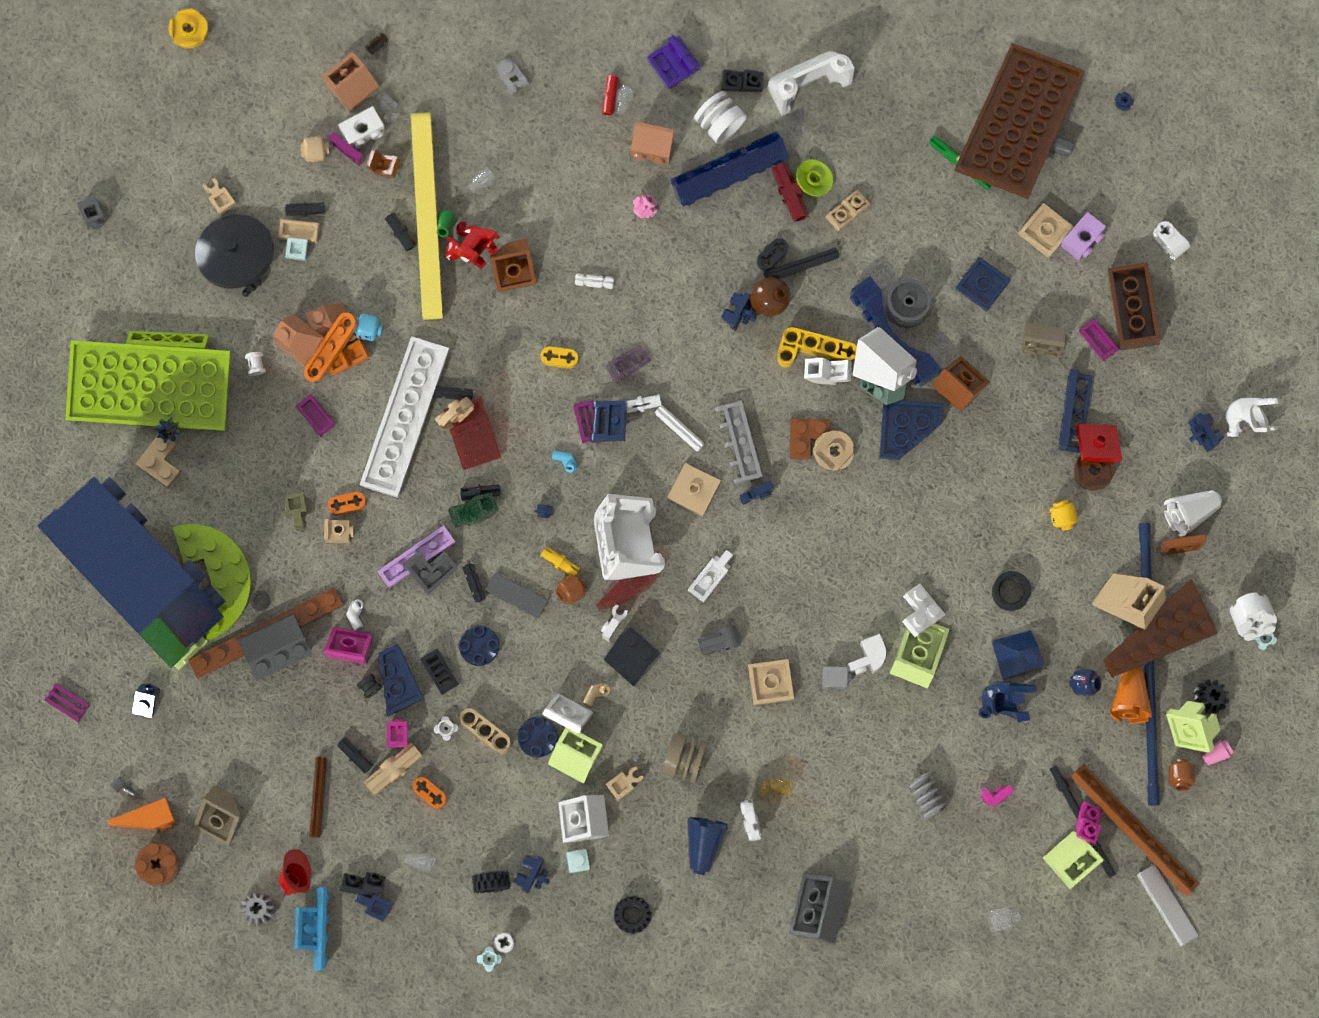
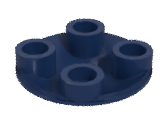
M476 625L463 634L458 646L461 656L467 663L474 666H484L496 658L500 644L494 631L482 625Z
M540 716L530 718L521 725L518 731V744L522 751L531 757L540 758L547 756L555 749L558 742L557 729L546 718Z

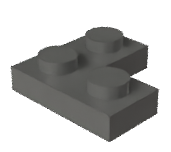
M417 551L403 564L427 594L432 592L458 569L445 552L429 564L422 554Z

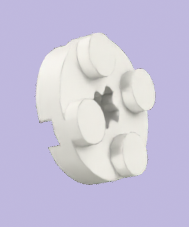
M753 799L740 802L749 841L761 840V830L758 816L754 811L756 808Z

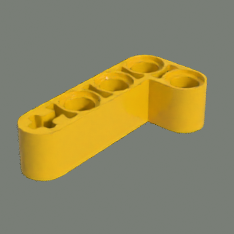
M790 327L783 333L777 361L784 368L791 367L795 362L798 351L832 361L849 360L853 364L855 363L857 346L847 341ZM788 335H794L797 338V340L795 342H789L786 339V337ZM813 340L816 345L808 347L805 342ZM832 345L835 351L827 352L825 347ZM839 347L842 348L840 355H838ZM848 350L852 351L850 357H847ZM788 353L792 358L785 361L781 358V355Z

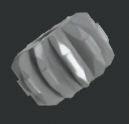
M254 891V898L247 894L246 897L249 901H241L246 908H240L239 911L242 913L246 912L242 919L247 920L249 918L248 924L250 926L255 921L256 926L260 927L261 919L265 924H268V920L265 917L273 918L274 916L268 912L275 909L274 905H269L273 899H266L267 894L264 892L259 898L258 891ZM256 904L262 907V910H259L258 914L252 911V908H255Z

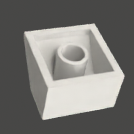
M585 795L558 802L563 843L609 836L604 795Z

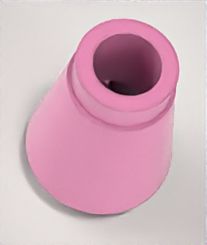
M1226 739L1214 744V749L1210 753L1205 752L1202 757L1209 766L1231 758L1230 755L1234 752Z

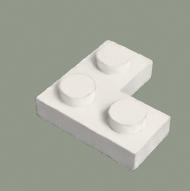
M918 584L903 596L915 610L914 613L902 621L914 637L946 615L921 584Z

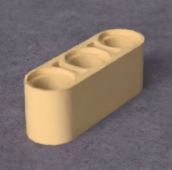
M470 708L461 712L460 721L462 725L499 754H505L510 750L511 741L509 737L486 718ZM468 714L475 716V720L471 724L464 722V718ZM485 726L491 728V733L488 736L480 734V730ZM499 739L507 741L505 748L500 749L496 746Z

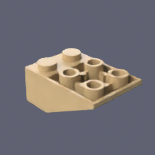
M1112 574L1092 605L1142 629H1146L1166 600L1165 586L1148 578Z

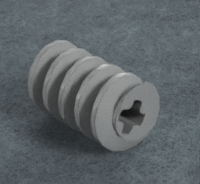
M932 773L916 777L910 781L913 783L909 786L910 789H917L913 793L914 797L920 796L916 803L924 804L920 808V812L927 811L923 816L924 819H929L946 811L942 810L946 805L945 802H938L942 795H935L939 788L931 787L935 780H928Z

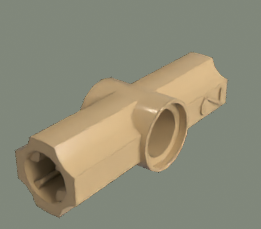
M410 743L408 747H405L397 755L391 756L380 765V769L367 778L364 784L376 796L391 782H396L400 775L403 776L408 768L422 758V755Z

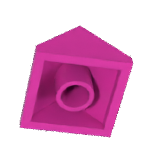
M333 627L324 649V654L327 658L367 665L373 634Z

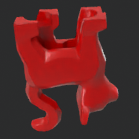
M461 221L457 224L456 232L459 236H466V238L460 244L452 237L446 236L449 241L446 258L449 260L461 259L466 263H472L481 270L487 263L480 255L484 249L489 254L494 255L499 249L493 240L495 238L499 239L500 236L491 229H483L472 225L465 228L466 222Z

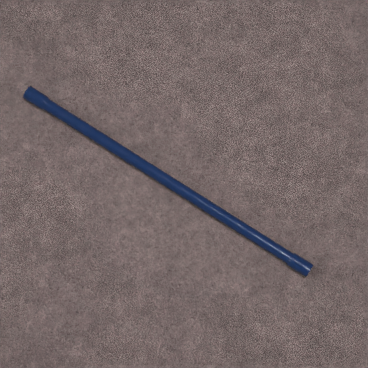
M1139 523L1141 577L1152 580L1151 523ZM1154 661L1144 665V675L1152 713L1151 718L1149 717V721L1146 722L1148 806H1159L1160 787L1158 785Z

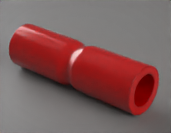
M607 76L602 108L603 115L613 116L619 81L618 76Z

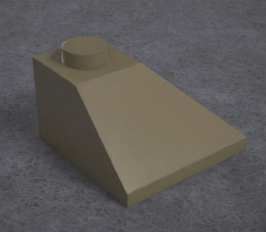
M214 785L203 798L193 826L227 846L232 841L241 817L233 795Z

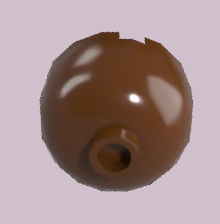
M767 277L760 279L752 286L753 290L750 295V301L758 314H763L770 318L780 315L787 309L791 297L790 290L786 283L779 278Z

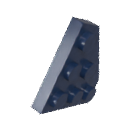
M900 400L888 405L883 403L879 459L900 460L941 426L944 403Z

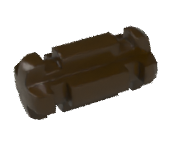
M380 33V36L372 39L365 48L372 55L374 51H378L384 45V42H388V38L385 34Z

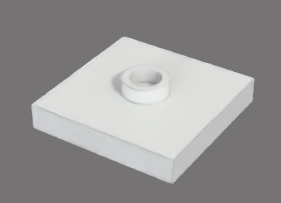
M557 693L547 705L542 715L579 734L593 712Z

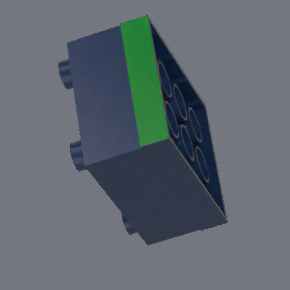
M110 476L102 484L93 477L60 508L54 509L37 527L163 661L172 668L189 652L188 650L224 617L218 609L226 601L210 584L203 590L198 586L207 577L190 559L181 567L142 527L148 520L132 503L126 508L119 503L127 494Z

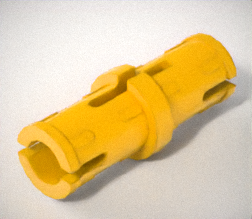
M546 546L540 555L555 565L554 568L557 570L561 569L568 575H576L581 569L567 560V556L564 554L560 555L549 546Z

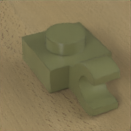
M304 493L284 495L287 517L293 516L296 530L304 529L301 515L307 513Z

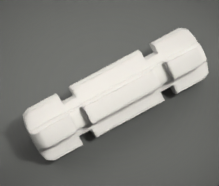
M576 274L575 284L580 286L586 284L589 287L599 288L605 286V288L612 289L614 278Z

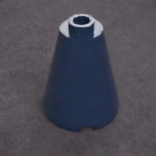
M688 817L689 868L693 869L695 874L705 875V872H710L727 832L728 824L717 820L714 822L707 818Z

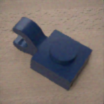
M358 894L355 902L367 907L366 914L384 922L393 904L375 894L372 899Z

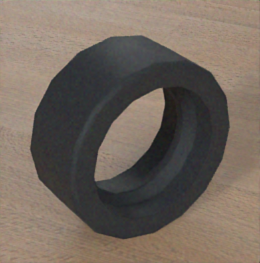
M1016 571L1002 573L997 577L992 586L994 602L998 607L1006 611L1021 609L1026 605L1031 596L1029 580L1023 574ZM1009 579L1018 581L1023 587L1022 598L1014 603L1005 601L1000 595L1001 584Z

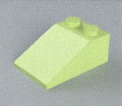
M933 624L914 637L909 629L906 628L890 674L928 688L934 677L950 629Z

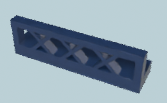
M1070 369L1068 373L1058 450L1080 453L1079 446L1078 448L1068 447L1069 438L1072 435H1075L1078 439L1077 429L1074 430L1071 426V421L1077 415L1082 424H1086L1093 376L1078 374L1076 369ZM1077 379L1088 380L1087 388L1080 392L1076 387ZM1080 396L1084 401V407L1077 411L1074 407V399Z

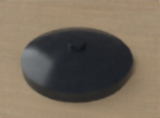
M241 214L224 216L212 222L203 230L195 247V261L204 278L218 287L228 289L245 287L257 281L268 270L274 256V243L265 225L254 217Z

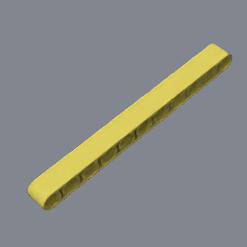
M431 112L411 114L423 320L443 319Z

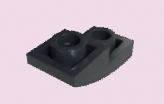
M724 69L722 71L721 90L762 92L764 72L746 69L740 72Z
M366 872L365 877L362 878L354 874L344 873L340 891L352 894L383 892L386 876Z

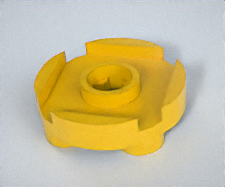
M194 9L179 11L169 22V34L174 43L182 48H195L202 45L208 36L209 28L206 19ZM187 25H191L194 28L190 33L183 31L184 28H187Z

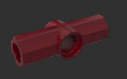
M787 162L776 164L771 168V171L777 182L779 195L783 197L782 202L786 203L793 222L802 221L809 217V212L803 201L801 188L797 180H794Z

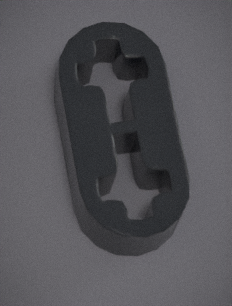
M781 238L773 240L757 257V267L762 271L772 269L787 254L788 243ZM782 244L783 252L779 250L774 254L773 252L776 250L775 245L780 246ZM769 256H771V259L769 260L770 265L768 266L767 264H765L763 266L762 258L766 260Z

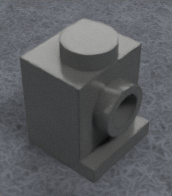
M95 196L77 203L88 229L91 227L92 229H98L103 226L106 218ZM93 213H96V214H97L96 216H93V217L90 218L91 214H93Z

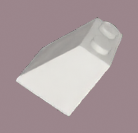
M877 327L858 339L853 376L896 391L914 379L917 373L915 368L917 360L884 330Z

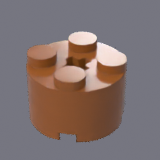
M151 843L140 850L135 861V870L138 876L149 885L157 887L173 882L180 869L177 854L166 845ZM155 862H160V865H162L160 869L155 868Z

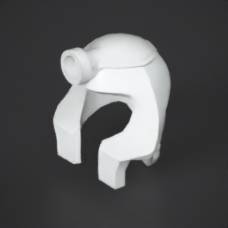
M1240 398L1232 402L1226 413V420L1229 424L1227 436H1239V432L1243 431L1246 422L1250 424L1254 432L1278 430V426L1268 425L1269 420L1260 405L1278 404V400L1276 398Z

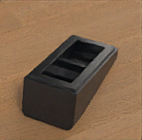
M438 649L420 659L441 695L459 685ZM436 657L439 658V660H437L436 662L432 663L431 665H428L429 661L433 660ZM441 664L443 665V667L439 670L435 671L434 673L432 672V669L436 668ZM445 671L448 673L447 675L437 680L436 677L440 674L444 673ZM451 678L452 681L441 687V683Z

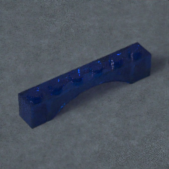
M871 276L851 289L850 300L856 307L859 305L863 311L862 316L867 322L871 321L875 326L873 329L879 327L917 360L915 367L917 373L914 379L911 380L915 385L919 384L920 387H923L940 375L942 369L929 353L910 347L893 332L883 312L882 290Z

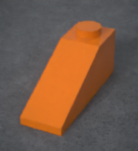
M166 798L107 821L111 827L147 830L160 829L161 832L173 828L172 824L177 823L169 801Z

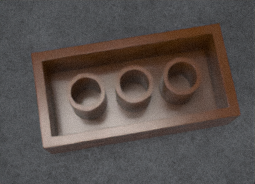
M1148 262L1108 268V279L1120 350L1160 345V334Z

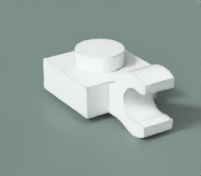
M617 604L612 609V620L610 622L606 621L601 630L604 632L602 637L609 642L622 620L628 614V611L625 610L622 615H618L616 613L619 608Z

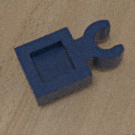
M770 480L749 492L741 494L739 499L742 505L758 498L761 500L767 499L772 495L771 492H774V486Z

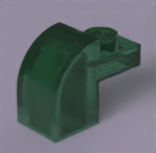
M492 492L475 496L468 503L452 506L448 509L455 528L475 525L489 519L499 511Z

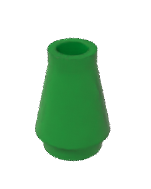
M443 210L438 214L437 234L439 236H448L450 230L456 224L457 219L454 212Z

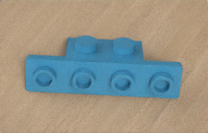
M327 887L316 888L315 908H296L295 949L314 950V971L325 970L328 960L325 954V946L328 943L326 925L329 920L328 913L326 912L329 902Z

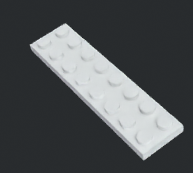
M411 336L360 486L399 498L434 396V390L438 385L449 348Z

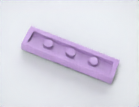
M443 525L377 572L390 589L410 575L403 564L417 551L429 562L456 542Z

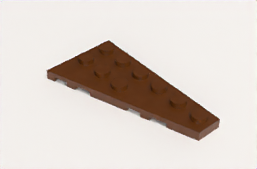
M1190 579L1160 607L1146 629L1138 627L1103 659L1111 678L1218 634L1193 580Z

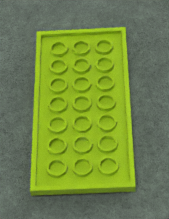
M71 340L65 420L161 426L159 422L161 419L168 421L172 417L173 422H179L177 428L226 431L231 351Z

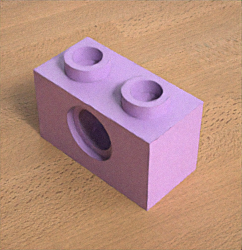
M1087 212L1064 238L1061 247L1078 261L1082 257L1086 258L1093 250L1091 246L1094 242L1099 243L1105 236L1103 232L1106 226ZM1080 235H1087L1089 237V240L1083 241L1080 238Z

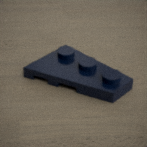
M395 644L380 652L379 658L384 684L386 716L389 717L423 700L424 697L400 646Z

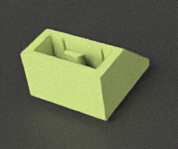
M566 727L555 746L548 765L584 784L603 750V745L580 732L578 734Z
M1074 831L1043 857L1044 861L1069 889L1074 887L1103 861L1093 847L1077 837Z

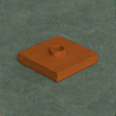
M1206 535L1181 536L1172 540H1165L1159 548L1160 554L1164 556L1200 550L1207 541Z

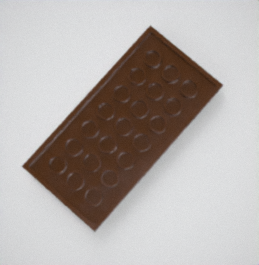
M1012 43L954 171L1029 199L1085 70Z

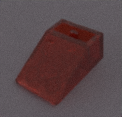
M481 397L471 400L474 404L473 411L460 423L458 421L452 423L454 427L449 429L463 470L501 458ZM449 408L443 409L444 412L449 410Z

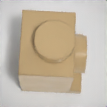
M325 519L324 540L326 543H350V538H354V525H351L349 520ZM337 527L342 528L341 533L335 532Z

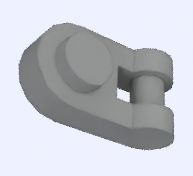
M505 59L499 63L498 74L512 95L518 92L517 89L522 86L525 88L529 85L526 77L515 62ZM517 77L518 80L512 83L511 79Z

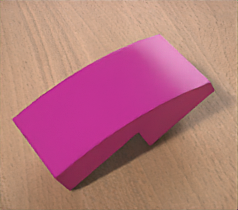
M1087 801L1083 802L1078 815L1076 836L1092 845H1096L1101 829L1099 822L1103 810Z

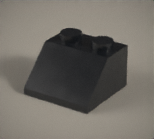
M630 626L614 644L604 658V661L634 687L658 661L661 653Z

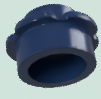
M1127 92L1119 93L1115 97V106L1119 110L1127 111L1133 106L1134 99Z
M537 504V509L534 510V512L538 513L537 517L550 518V515L554 514L552 512L553 506Z

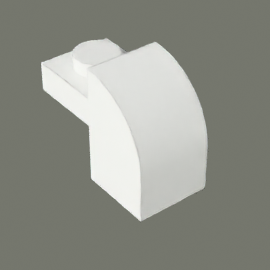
M825 358L805 359L804 379L817 384L837 385V382L851 381L852 362L849 360L829 361Z
M880 634L860 642L865 657L848 663L847 667L851 674L854 672L856 675L862 674L867 671V667H870L873 674L882 667L886 657V648Z

